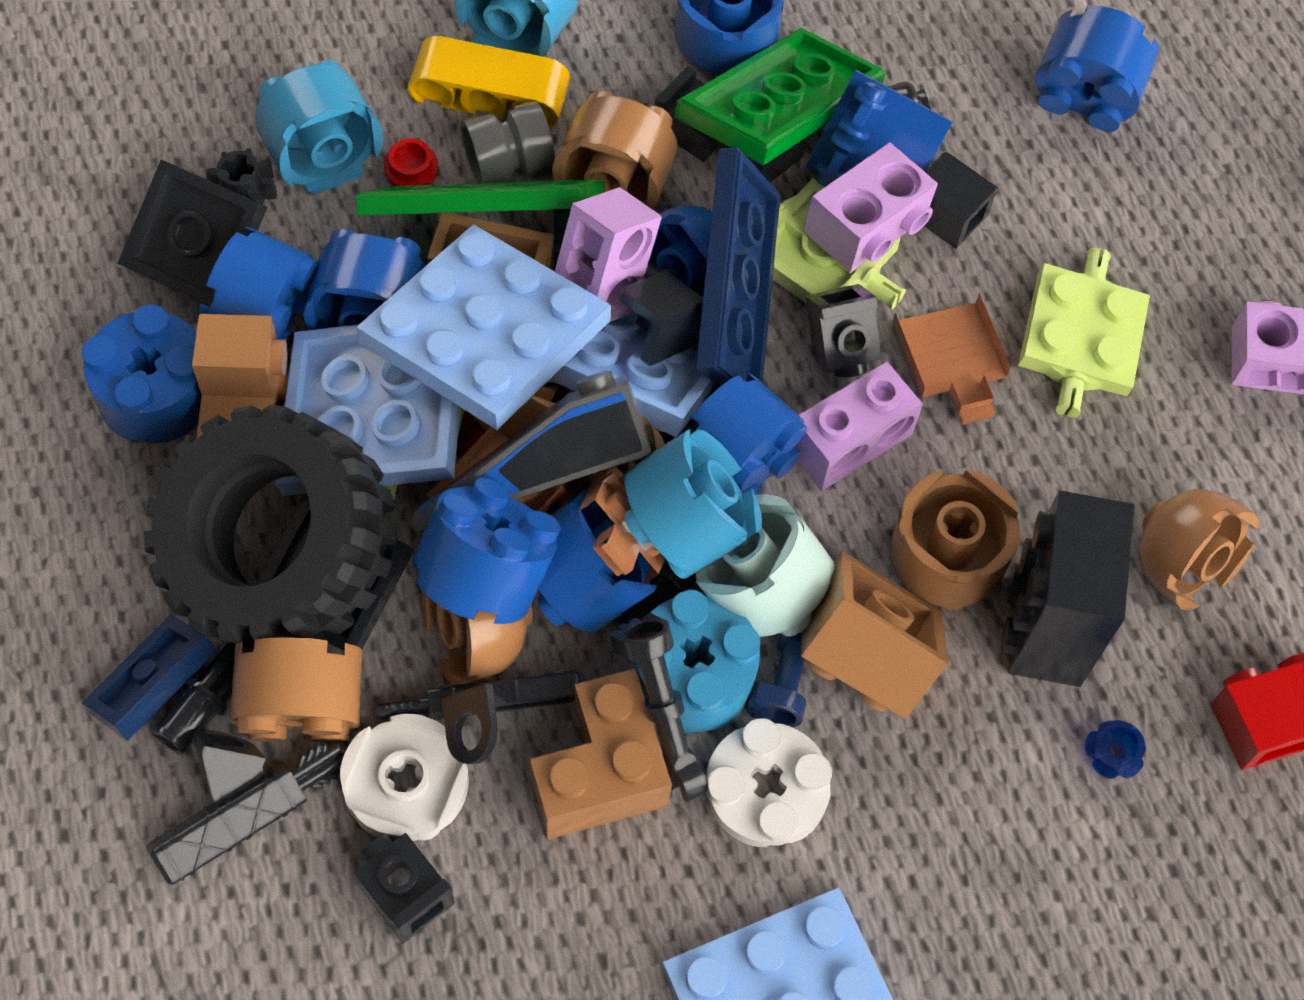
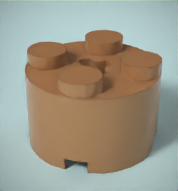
M606 91L592 93L588 101L576 112L555 157L552 167L554 181L601 179V182H605V192L621 187L654 210L678 153L677 140L671 129L673 124L671 116L660 107H647L631 99L616 97Z
M965 470L964 475H944L945 471L935 472L917 482L904 500L890 543L889 558L898 578L904 586L920 599L950 610L961 609L964 606L978 603L992 594L1001 583L1020 544L1021 531L1019 532L1017 520L1018 510L1011 495L992 478L979 472Z
M311 638L254 639V652L243 642L236 643L230 722L238 726L237 732L249 734L248 740L285 742L287 741V730H302V733L312 735L311 741L349 742L350 730L359 727L362 649L345 643L344 655L327 653L328 640Z

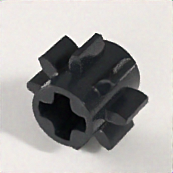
M249 148L245 151L222 152L217 169H206L209 181L263 204L265 199L272 200L277 198L275 183L272 180L274 174L271 161L268 159L258 163V160L252 155V151Z

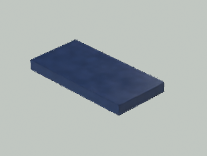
M738 147L719 149L696 364V369L718 387H721L731 378L738 375L746 381L747 373H752L763 383L781 197L779 192Z

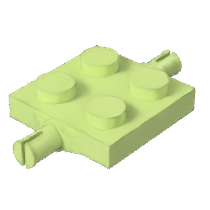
M812 178L796 196L780 203L773 281L805 303L806 295L860 284L877 296V299L889 306L890 309H894L896 304H899L906 290L880 274V270L898 250L900 237L894 241L889 251L880 260L874 263L868 260L849 273L803 232L812 196L825 187Z
M1092 248L1087 251L1084 273H1076L1047 263L1043 264L1037 274L1018 364L1020 367L1043 373L1061 384L1058 405L1055 411L1057 414L1064 415L1068 409L1067 416L1072 418L1080 415V406L1083 391L1100 389L1128 396L1134 386L1150 295L1112 284L1105 279L1111 255L1104 249L1099 257L1101 248Z

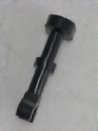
M649 613L643 616L642 620L634 618L629 621L630 624L624 623L618 626L619 631L616 630L610 633L609 638L614 653L628 660L639 661L648 693L644 706L647 718L651 722L656 723L663 749V758L672 783L671 790L680 787L683 800L688 802L708 791V784L694 753L687 745L680 718L684 712L681 693L673 690L664 654L669 652L674 646L669 622Z

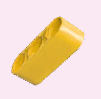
M432 36L422 42L407 89L410 96L418 103H423L425 99L442 103V108L475 114L476 110L489 112L503 120L506 110H510L517 105L536 101L545 115L549 129H552L558 123L571 76L563 64L547 57L443 36Z

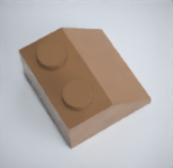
M841 551L834 561L835 569L828 589L821 602L811 612L809 625L801 632V657L805 659L807 665L819 676L827 680H835L837 678L856 689L859 697L872 708L882 712L889 709L903 719H906L948 665L942 612L846 552Z

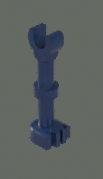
M801 632L794 636H785L780 633L777 648L781 652L774 684L761 680L760 683L754 682L747 712L752 713V718L768 719L775 724L796 727L802 723L807 705L806 699L797 692L805 661L801 657Z

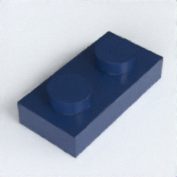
M170 615L82 704L95 719L128 741L142 726L153 718L155 713L189 678L195 676L199 668L217 649L205 634L175 616Z

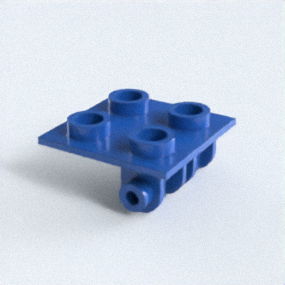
M855 70L806 168L818 173L816 181L826 187L891 142L925 172L953 121Z

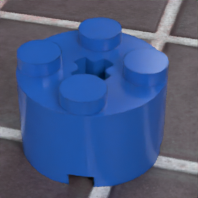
M677 0L675 39L678 47L691 63L720 76L778 41L784 0Z
M1087 6L1084 14L1071 16L1072 10L1067 11L1058 19L1036 73V86L1040 92L1038 103L1044 110L1058 115L1065 114L1068 110L1089 116L1088 122L1092 127L1106 132L1116 131L1121 122L1128 120L1137 112L1157 61L1159 46L1155 38L1151 45L1145 36L1142 35L1145 26L1139 20L1122 11L1104 6Z
M245 227L246 236L237 232L224 247L211 271L206 286L215 290L211 307L200 303L197 324L199 314L272 316L277 339L286 340L288 351L293 342L294 332L287 329L297 313L304 316L305 304L318 261L306 252L251 227Z
M347 229L335 231L331 235L329 243L324 246L320 253L318 266L313 276L304 308V321L309 330L359 325L426 266L420 258V247L414 241L403 237L388 239L376 235L358 234Z
M145 305L136 312L115 318L103 326L95 336L88 339L82 348L84 376L102 419L117 435L134 441L133 439L152 441L153 443L173 441L192 431L199 421L202 394L192 367L196 332L184 320L167 313L161 306Z
M747 373L746 381L738 375L724 383L703 402L691 417L699 424L696 430H703L718 440L741 468V471L734 475L733 478L737 482L742 494L752 488L755 495H760L761 489L759 486L772 474L777 478H782L795 466L802 455V452L795 445L807 431L804 420L752 373Z
M489 478L476 479L473 487L449 489L438 498L413 557L412 568L417 566L420 571L416 582L431 600L459 616L474 620L479 610L497 614L494 624H509L519 621L528 613L558 545L557 537L561 530L560 524L551 515L541 511H533L523 503L511 498L510 491L506 486Z
M585 489L550 514L558 521L561 530L557 537L558 545L556 552L539 587L542 594L538 597V603L543 614L553 624L561 626L565 622H569L580 630L596 632L652 594L657 586L650 585V581L643 585L650 563L640 552L638 553L633 570L626 575L622 573L617 576L593 549L598 535L615 523L595 500L579 511L588 489ZM609 538L604 540L603 543L606 544Z

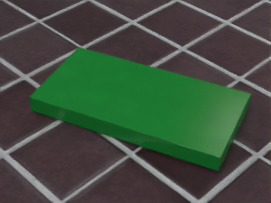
M799 28L677 100L674 117L730 148L738 147L745 156L765 165L828 124L855 70L882 84L884 83L886 71L803 28Z
M601 179L391 186L359 192V195H356L357 215L571 209L572 204L604 193L605 182H601Z

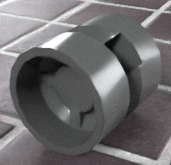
M536 101L517 105L510 110H506L502 121L492 113L461 121L464 149L476 183L510 182L514 170L526 176H534L552 171L555 160L552 137L545 115Z

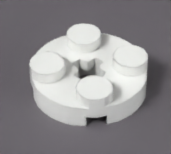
M417 714L391 716L389 722L380 723L373 729H371V726L365 728L356 735L348 746L340 768V780L348 811L361 828L377 838L389 835L395 841L406 832L412 841L432 839L441 829L456 818L468 792L469 777L467 765L458 762L451 755L447 746L445 726L436 720ZM406 764L416 766L415 775L416 778L421 780L420 784L416 788L409 787L406 792L395 791V783L388 779L391 770L402 772Z
M758 718L750 721L745 727L730 733L716 747L706 772L708 784L706 795L715 820L735 839L756 847L780 846L788 842L790 844L806 837L821 821L830 799L832 768L818 746L804 733L784 724H775L768 719ZM771 770L777 772L781 776L779 785L785 792L781 796L770 792L765 798L759 797L755 793L758 783L752 776L756 772L764 775L768 774Z

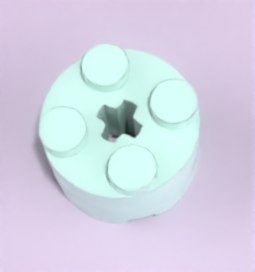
M769 494L755 495L762 515L761 530L744 543L696 572V583L703 593L715 603L735 614L746 617L757 631L759 637L778 633L785 636H794L807 628L811 621V612L823 599L831 576L834 573V561L800 515L785 499Z

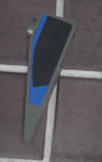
M604 371L577 381L578 391L566 395L418 506L411 520L415 532L426 529L437 500L443 492L456 487H473L475 480L478 478H489L498 481L508 488L511 498L517 499L650 455V442L627 374L614 378L612 371Z

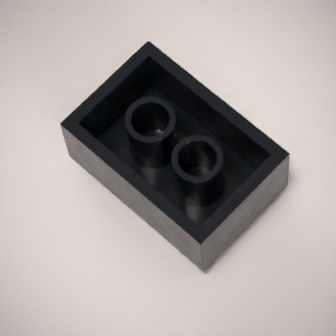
M1059 490L1049 511L1038 512L1033 537L1025 539L1020 564L1013 563L1008 580L1007 598L1017 600L1014 617H1007L1001 639V653L1011 654L1009 674L1076 687L1082 686L1125 620L1135 504Z

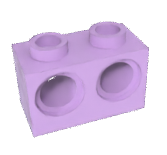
M889 142L812 196L803 232L844 269L851 273L868 260L872 263L880 260L889 251L894 241L906 232L913 235L924 227L933 213L930 205L938 183Z
M621 187L573 203L555 272L611 304L610 322L633 313L632 309L619 300L621 289L644 279L662 216Z
M1273 301L1246 302L1232 326V385L1304 394L1303 308L1282 306Z
M885 362L799 415L804 420L807 431L795 445L802 452L798 462L820 490L823 491L913 435L923 403L892 366Z

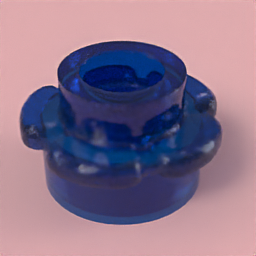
M1122 720L1106 721L1099 725L1097 731H1091L1085 740V753L1088 757L1092 758V767L1101 776L1108 779L1122 776V778L1127 779L1135 776L1143 767L1142 757L1146 752L1145 740L1141 732L1131 723ZM1110 747H1118L1121 752L1120 755H1113L1110 752Z

